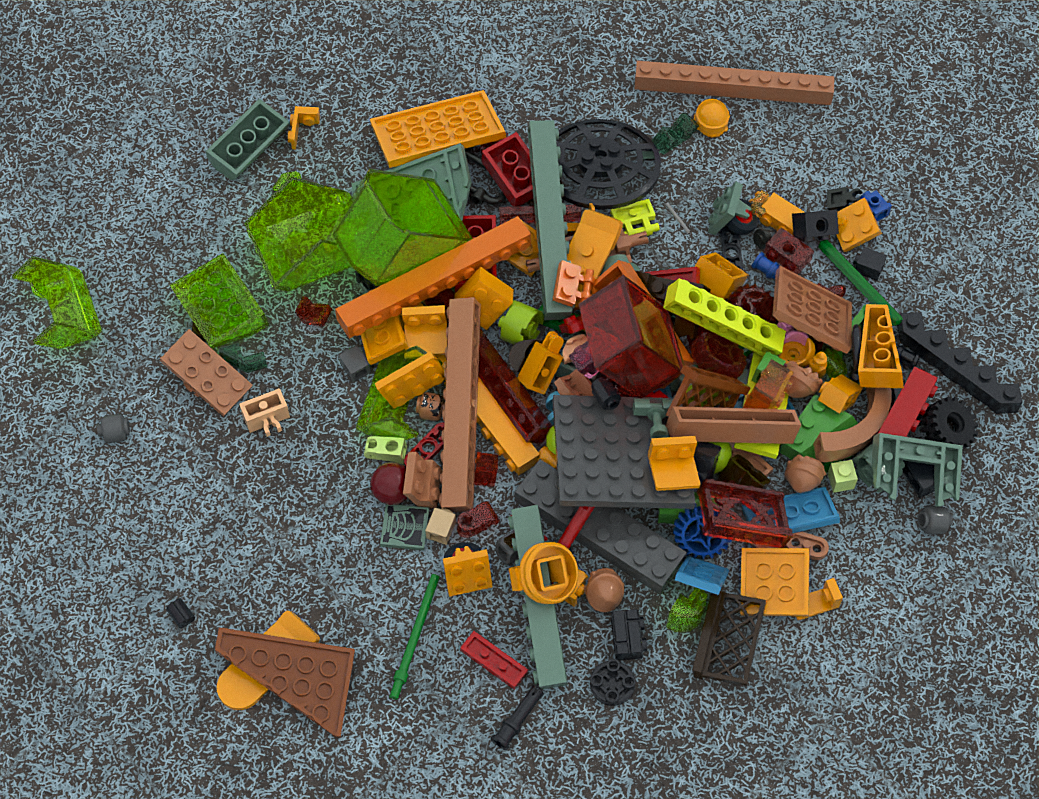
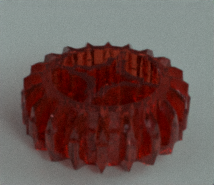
M756 283L751 286L749 284L743 287L740 286L730 294L727 300L728 303L739 306L749 313H752L755 308L756 310L753 312V315H757L769 323L777 325L779 322L773 316L774 297L770 295L771 290L764 291V286L758 288Z
M705 331L703 334H700L690 349V357L694 359L693 364L698 365V368L737 379L740 377L747 364L745 361L747 357L743 354L744 350L740 349L738 344L711 331Z

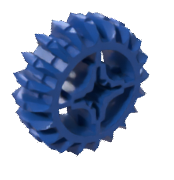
M702 501L701 506H697L695 503L694 509H684L685 513L679 512V519L674 521L676 527L673 528V534L675 535L674 540L678 543V547L687 552L686 556L692 553V557L695 559L698 555H701V559L704 561L705 555H709L713 559L715 552L721 556L722 549L727 550L728 543L732 541L731 535L734 531L733 527H731L732 520L728 519L727 512H722L721 506L714 509V503L711 502L709 506H706L705 502ZM694 520H696V523L693 526H690V529L686 530L688 525ZM700 525L702 526V529H704V531L706 532V536L704 532H702V530L700 529ZM717 532H720L714 540L710 541L714 535H717Z

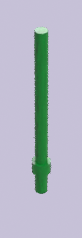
M431 574L399 670L395 671L393 677L394 684L389 696L392 699L398 700L402 686L406 684L409 676L407 671L440 578L436 574Z

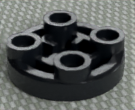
M610 659L599 664L593 670L590 677V690L599 702L609 706H617L631 698L635 690L636 680L632 670L627 665L619 662L617 659Z

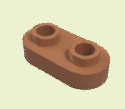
M805 532L788 534L784 540L785 548H809L810 559L822 560L826 557L829 550V545L824 538ZM797 541L799 546H793L791 542ZM818 547L821 551L818 553L814 552L813 548Z

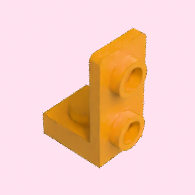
M295 106L294 114L290 115L292 131H288V143H291L293 150H296L300 123L306 126L320 124L318 107Z
M835 578L826 580L823 589L809 593V617L839 608L843 597ZM796 616L797 620L808 618L806 616Z

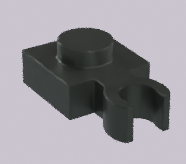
M847 187L827 190V209L842 210L849 206V203L861 200L860 197L855 198V196L863 194V192L859 188L849 192Z

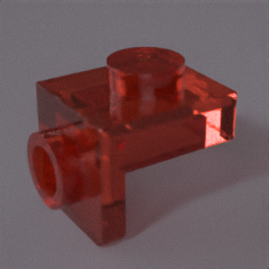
M302 296L295 314L304 324L325 326L332 308L329 304L312 303L307 297Z

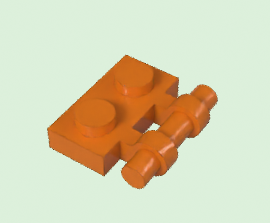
M562 260L558 266L553 301L570 307L575 304V301H579L580 309L587 310L592 300L591 287L594 286L595 282L593 277L594 270L586 269L585 275H581V266ZM578 284L583 285L582 292L577 291Z

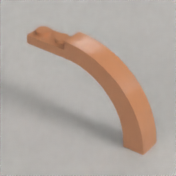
M866 387L868 407L865 418L860 423L846 430L820 432L813 443L816 459L820 462L842 460L857 454L869 445L873 440V436L879 432L888 416L892 400L891 388Z

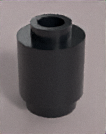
M601 377L592 383V394L604 410H613L619 405L621 396L610 380Z

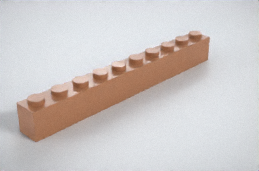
M637 61L634 89L831 105L834 95V76Z
M474 297L450 299L449 307H447L449 327L446 328L448 347L445 348L447 368L444 369L446 388L443 390L445 409L442 412L445 424L441 434L444 449L441 451L443 472L440 473L442 493L439 494V504L441 508L449 509L452 512L473 511L481 312V304Z

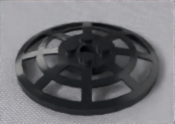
M589 119L569 124L559 130V137L574 128L580 130L570 135L564 142H556L557 147H560L561 154L558 160L559 165L562 166V172L572 181L580 184L576 194L564 189V196L561 197L564 201L589 209V203H592L596 210L616 209L628 206L644 198L657 184L661 168L660 154L652 140L635 127L614 120ZM588 124H610V125H614V128H608V127H591V128H588L586 125H588ZM624 128L632 132L646 143H637L631 136L622 132V129ZM601 131L609 132L606 138L595 137L592 132ZM580 135H584L587 139L580 145L570 143ZM619 135L631 144L621 146L615 141V138ZM565 150L577 151L576 158L566 162L564 157ZM642 150H653L655 157L653 173L642 167ZM636 151V164L625 159V152ZM578 166L586 173L584 178L573 173L570 168ZM623 166L632 170L620 179L616 175ZM638 173L649 179L641 188L628 195H625L621 186L631 181ZM593 177H609L610 179L609 182H595L591 180ZM588 187L595 189L614 188L617 198L592 199L584 196Z

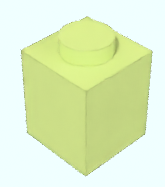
M847 460L831 463L828 477L833 493L854 489L858 478L853 461Z

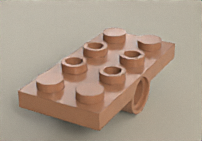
M190 329L160 358V362L183 381L187 390L190 392L194 391L195 396L204 399L222 416H225L253 386Z

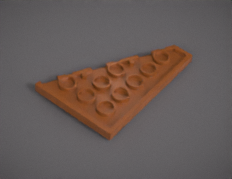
M219 627L215 646L216 653L337 738L341 737L355 649Z

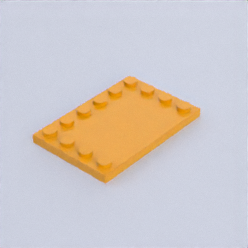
M484 90L370 119L371 127L389 168L403 165L459 143L466 149L506 138V132Z

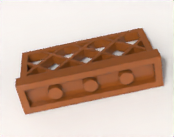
M684 364L680 372L685 377L666 415L670 416L673 406H680L682 404L683 407H701V403L706 399L707 404L703 407H714L720 403L719 408H734L740 394L747 395L750 387L736 378ZM690 383H692L693 389L686 393ZM705 388L706 392L700 396L699 392ZM718 392L719 395L713 399L712 395ZM731 395L729 401L726 402L725 398ZM694 396V401L688 404V399Z

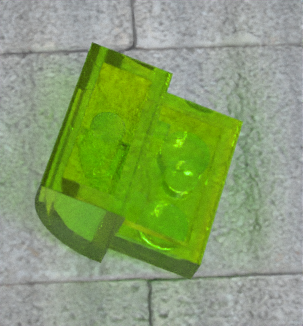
M695 587L689 598L680 594L669 611L666 628L678 633L694 630L701 623L703 610L706 605L705 601L708 597L706 591Z

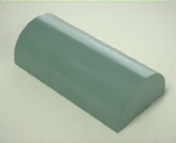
M258 99L206 150V156L217 171L230 180H236L289 127L290 121L261 99Z

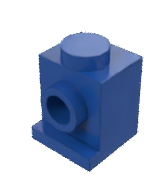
M877 190L872 193L866 191L861 195V199L865 197L877 222L889 215L892 205L887 203Z

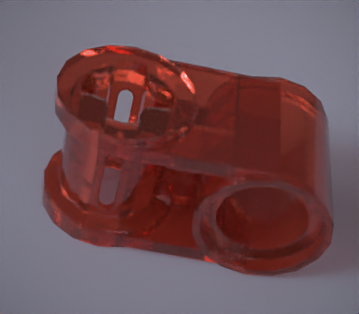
M484 501L459 515L457 519V532L463 538H470L484 530H488L487 527L493 524L497 525L500 519L489 501Z

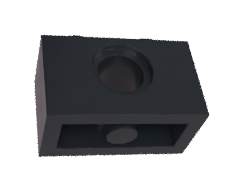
M837 210L792 214L794 238H802V242L815 241L816 236H818V240L831 239V235L839 234Z

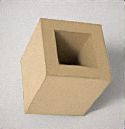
M434 508L425 530L426 538L447 545L456 523V515L446 508Z

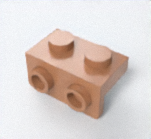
M577 368L571 374L559 377L554 382L560 395L594 396L591 389L592 383L582 368Z

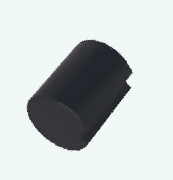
M182 598L171 602L166 608L180 629L195 620V616Z

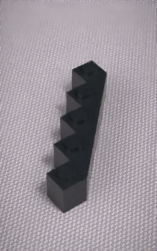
M922 312L900 314L903 319L897 325L899 341L906 348L908 347L916 354L918 352L921 353V359L934 366L952 382L957 383L975 399L980 400L994 413H1018L1023 403L1019 383L998 384L994 365L973 366L970 347L949 348L946 330L925 331Z

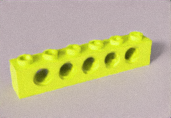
M679 278L668 286L664 309L763 357L767 351L773 355L782 353L786 330L779 328L776 324L769 323L759 316L743 310L739 306L728 303L723 298L716 297L705 289L698 288L686 280Z

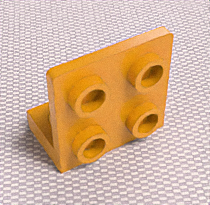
M445 305L402 308L405 336L408 343V348L405 349V356L419 357L430 351L434 356L445 355V348L448 347Z
M695 436L651 438L648 459L657 491L700 487V480L694 460L697 445Z

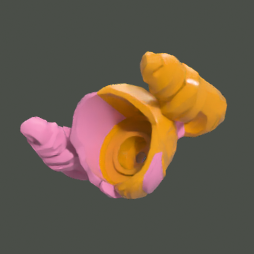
M779 321L777 326L786 330L782 353L777 355L786 361L784 367H787L789 361H794L800 367H811L812 373L817 372L819 379L824 378L827 366L826 354L820 351L815 355V345L807 333L794 330L793 326Z

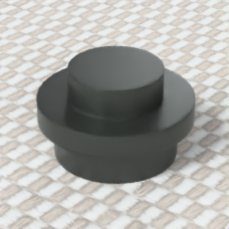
M763 228L755 230L753 235L755 245L759 249L767 248L772 242L771 233Z

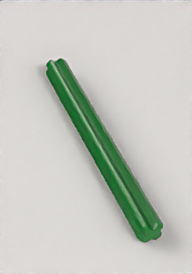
M828 240L821 241L818 248L872 304L888 305L892 325H899L903 319L902 316Z

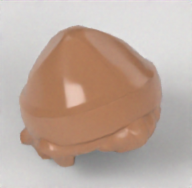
M789 361L782 373L786 393L793 398H804L814 395L823 385L822 379H819L817 372L812 373L811 367L802 368L794 361Z
M797 455L787 462L785 479L795 492L805 493L820 485L823 476L827 474L819 460L809 456Z
M602 568L590 573L588 583L584 585V592L588 603L594 610L609 612L614 610L622 601L625 584L613 569Z

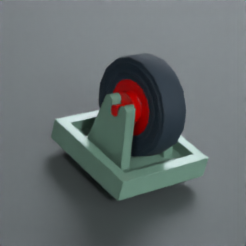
M736 181L731 187L725 189L721 197L718 196L712 205L714 211L708 219L710 224L708 232L715 236L725 225L731 231L740 235H747L757 227L759 215L756 208L747 200L739 199L743 187L741 183Z

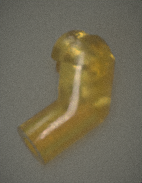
M761 190L751 202V213L758 218H761L766 212L762 205L768 199L769 194L764 190Z

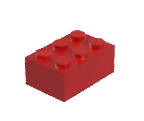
M517 132L482 151V164L514 209L533 199L529 149Z

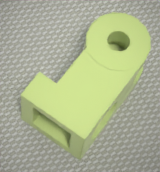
M370 436L366 441L364 456L369 459L394 461L404 464L407 444L404 438Z

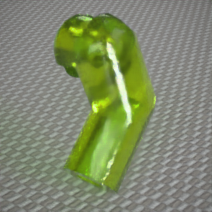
M297 171L283 173L272 189L281 193L285 186L298 184L301 180V174Z

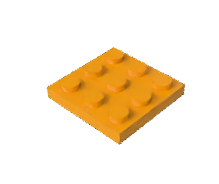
M742 548L741 595L766 600L763 616L809 617V548ZM751 604L744 609L749 616H753L759 612L760 606ZM741 610V611H740L741 616H745L744 613H743L742 610Z

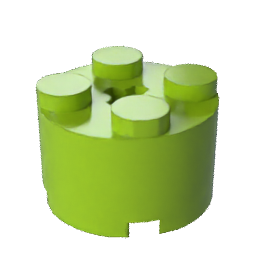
M513 300L506 316L503 315L499 320L498 327L501 328L500 338L512 345L523 340L536 339L540 334V331L537 330L538 325H543V312Z

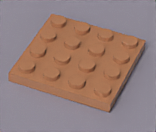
M779 266L775 275L773 316L778 321L793 326L797 331L805 332L815 340L830 345L834 350L847 354L852 346V303Z

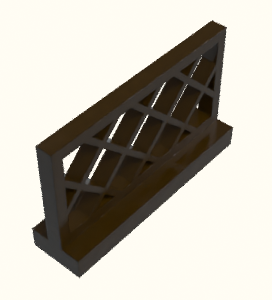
M722 590L719 595L711 593L692 669L694 678L702 680L703 678L743 686L748 685L766 600L722 592ZM725 600L735 601L739 607L728 613L724 607ZM751 604L760 606L759 612L751 617L744 609ZM742 610L747 619L736 625L731 616ZM729 619L734 627L723 633L719 625L721 622ZM751 623L755 629L754 633L745 638L740 629ZM737 631L743 640L732 646L726 637ZM724 640L729 648L718 654L714 646L719 641ZM746 644L750 652L745 657L740 658L735 650ZM732 652L738 661L727 667L721 658ZM717 660L724 668L718 673L708 672L710 665ZM741 665L745 670L743 679L733 677L730 671Z

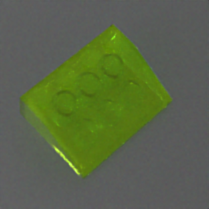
M224 253L169 285L210 348L250 337L269 326L264 312Z

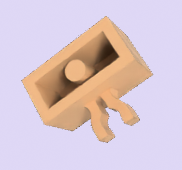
M280 388L239 404L250 433L264 428L266 437L270 436L269 425L272 424L277 428L278 432H281L282 428L279 421L290 418L288 406Z

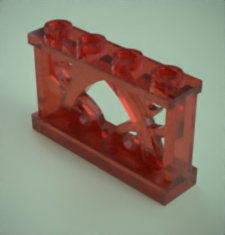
M705 479L697 489L704 523L702 527L704 536L784 548L793 537L792 529L788 525L783 500L785 497L784 492L716 481L714 479ZM738 503H742L757 516L753 517L750 522L743 521L730 508ZM770 508H773L774 514L768 515L767 513L770 510ZM714 511L718 512L717 516H714Z

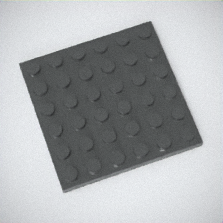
M553 395L559 506L694 509V488L656 490L648 459L651 442L650 429L653 426V421L648 416L633 415L632 412L634 398L649 399L650 403H661L662 399L674 398L621 397L620 403L615 409L604 410L594 396ZM668 416L662 419V425L666 426Z

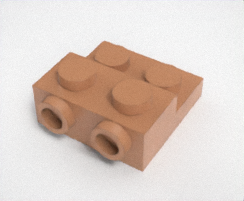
M408 452L403 494L418 507L437 508L442 468L434 460H425L417 452Z

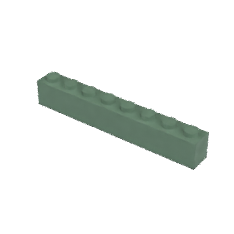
M538 505L511 509L512 516L508 517L510 530L514 529L516 537L512 538L513 550L518 551L519 559L515 560L516 566H520L524 554L530 547L545 542ZM547 561L542 562L540 567L544 586L552 585ZM521 590L520 594L525 595L526 603L522 604L524 617L529 619V626H526L528 640L532 639L533 648H529L531 662L536 663L537 669L533 671L534 683L539 684L540 689L566 686L568 681L555 604L537 603L530 599L524 590Z

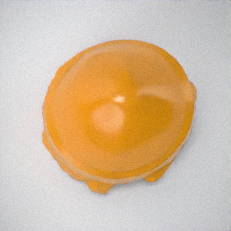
M717 99L704 100L699 104L694 114L693 120L696 121L695 129L707 137H718L728 131L727 125L730 116L727 107Z

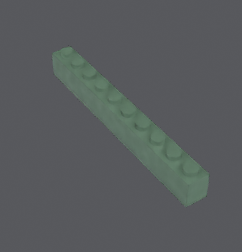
M554 120L530 121L527 131L544 320H563L571 316V313L575 311V304L570 307L553 301L559 263L562 260L571 263L570 260L567 261L569 241H565L568 226L567 222L563 220V215L566 214V205L562 203L561 199L564 196V185L560 184L562 166L558 165L561 153L560 147L556 145V140L559 139V130L555 128Z

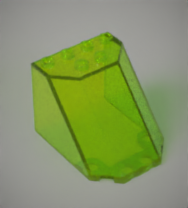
M290 177L244 222L247 234L254 244L255 251L261 259L262 266L268 274L271 285L274 289L284 291L294 290L364 263L369 259H374L379 255V249L381 248L378 238L370 233V231L376 233L371 220L366 221L362 217L368 216L364 206L356 204L352 195L344 190Z

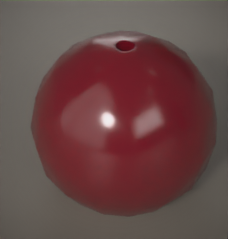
M388 462L378 466L373 472L370 480V489L373 496L379 502L386 505H398L407 499L403 494L406 467L396 462Z

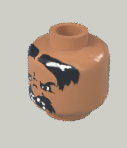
M425 392L422 396H418L416 413H419L420 418L423 420L439 421L442 417L443 409H445L443 395Z

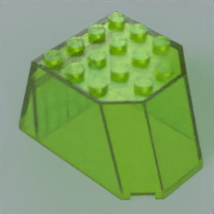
M369 169L337 218L332 235L337 242V247L347 258V263L376 286H381L473 239L435 179Z

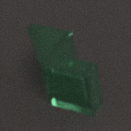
M682 112L671 127H662L652 139V142L664 155L688 140L699 125L686 112Z
M239 343L218 348L220 356L227 363L246 373L268 368L264 352L243 357Z

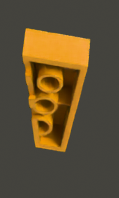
M866 304L858 367L860 387L904 388L902 369L888 305Z

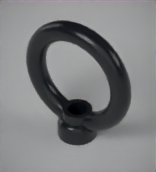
M855 324L852 328L853 366H851V371L849 372V379L859 380L858 367L862 334L861 326Z

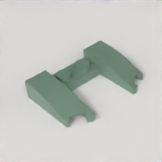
M878 433L873 436L872 467L874 488L878 489L880 487L889 494L888 498L890 500H896L899 460L934 465L936 507L945 505L943 500L951 497L954 501H957L960 497L963 445Z

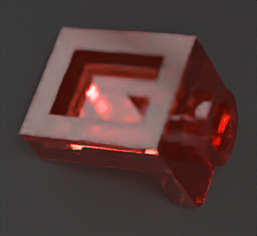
M477 452L474 484L494 487L498 471V455Z

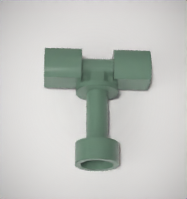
M633 399V415L648 416L653 421V426L650 429L651 438L668 437V429L665 425H662V419L667 416L666 413L673 399H662L661 403H650L649 399Z

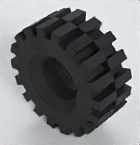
M946 397L928 406L923 416L924 418L921 419V424L924 425L921 431L922 433L926 432L927 435L924 437L925 440L963 445V449L969 447L976 440L974 437L978 435V431L975 430L978 427V422H974L976 415L970 413L972 408L970 406L965 407L966 402L963 400L958 402L959 398L957 397L952 399L951 397ZM947 418L954 424L955 432L949 428Z

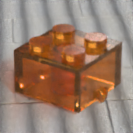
M771 359L765 370H762L761 376L751 393L746 396V402L742 408H779L785 398V394L793 383L790 378L794 372Z

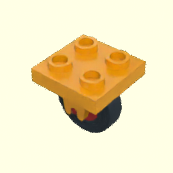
M469 542L457 543L447 549L444 554L443 566L449 597L493 587L487 549L481 550L479 546Z

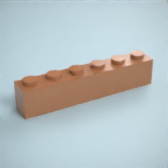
M673 406L666 427L670 437L695 436L697 442L793 444L801 423L795 410Z

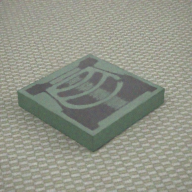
M386 505L380 546L424 551L426 541L425 530L428 525L430 508Z

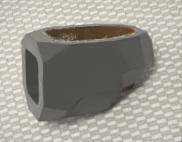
M514 530L502 536L496 542V554L505 565L514 563L519 558L518 551H514L512 545V538H516Z

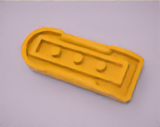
M584 210L579 226L569 244L567 261L570 260L572 264L581 266V275H585L586 269L594 270L593 277L596 280L619 239L623 222L594 210ZM578 284L577 291L582 292L583 285ZM575 301V310L580 309V302Z
M285 611L264 633L265 635L318 643L320 640L319 635L292 611ZM233 664L220 675L217 682V693L221 702L233 710H245L252 707L268 691L266 687Z

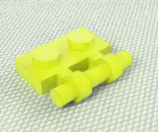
M649 199L638 201L625 207L610 209L611 217L623 222L622 228H625L624 233L628 234V236L646 231V236L653 235V232L660 231L658 223L650 224L651 220H655L656 215ZM642 223L643 227L633 229L632 225Z

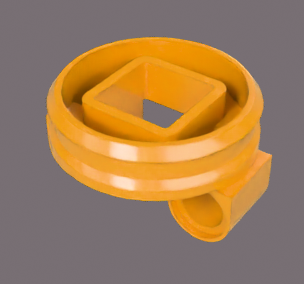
M543 542L533 545L524 554L520 566L508 568L512 591L524 590L530 599L540 604L563 602L573 593L578 581V565L574 555L567 547L556 542ZM547 561L551 582L558 583L544 586L540 563Z

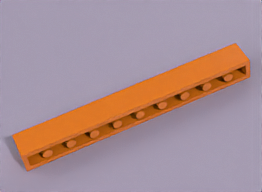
M517 216L336 308L337 321L349 339L359 336L365 330L378 326L391 317L401 314L402 308L415 307L420 302L435 297L439 292L447 288H453L457 283L469 279L479 267L487 270L494 264L509 259L513 254L525 251L531 246V233Z

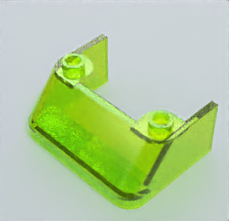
M32 256L12 274L13 279L29 282L34 295L47 299L54 322L33 340L34 344L63 349L94 339L101 333V326L84 276L78 268Z
M414 346L380 361L357 421V430L370 436L404 438L405 440L418 436V432L403 422L409 401L394 409L377 390L375 383L425 355L426 351L418 346Z

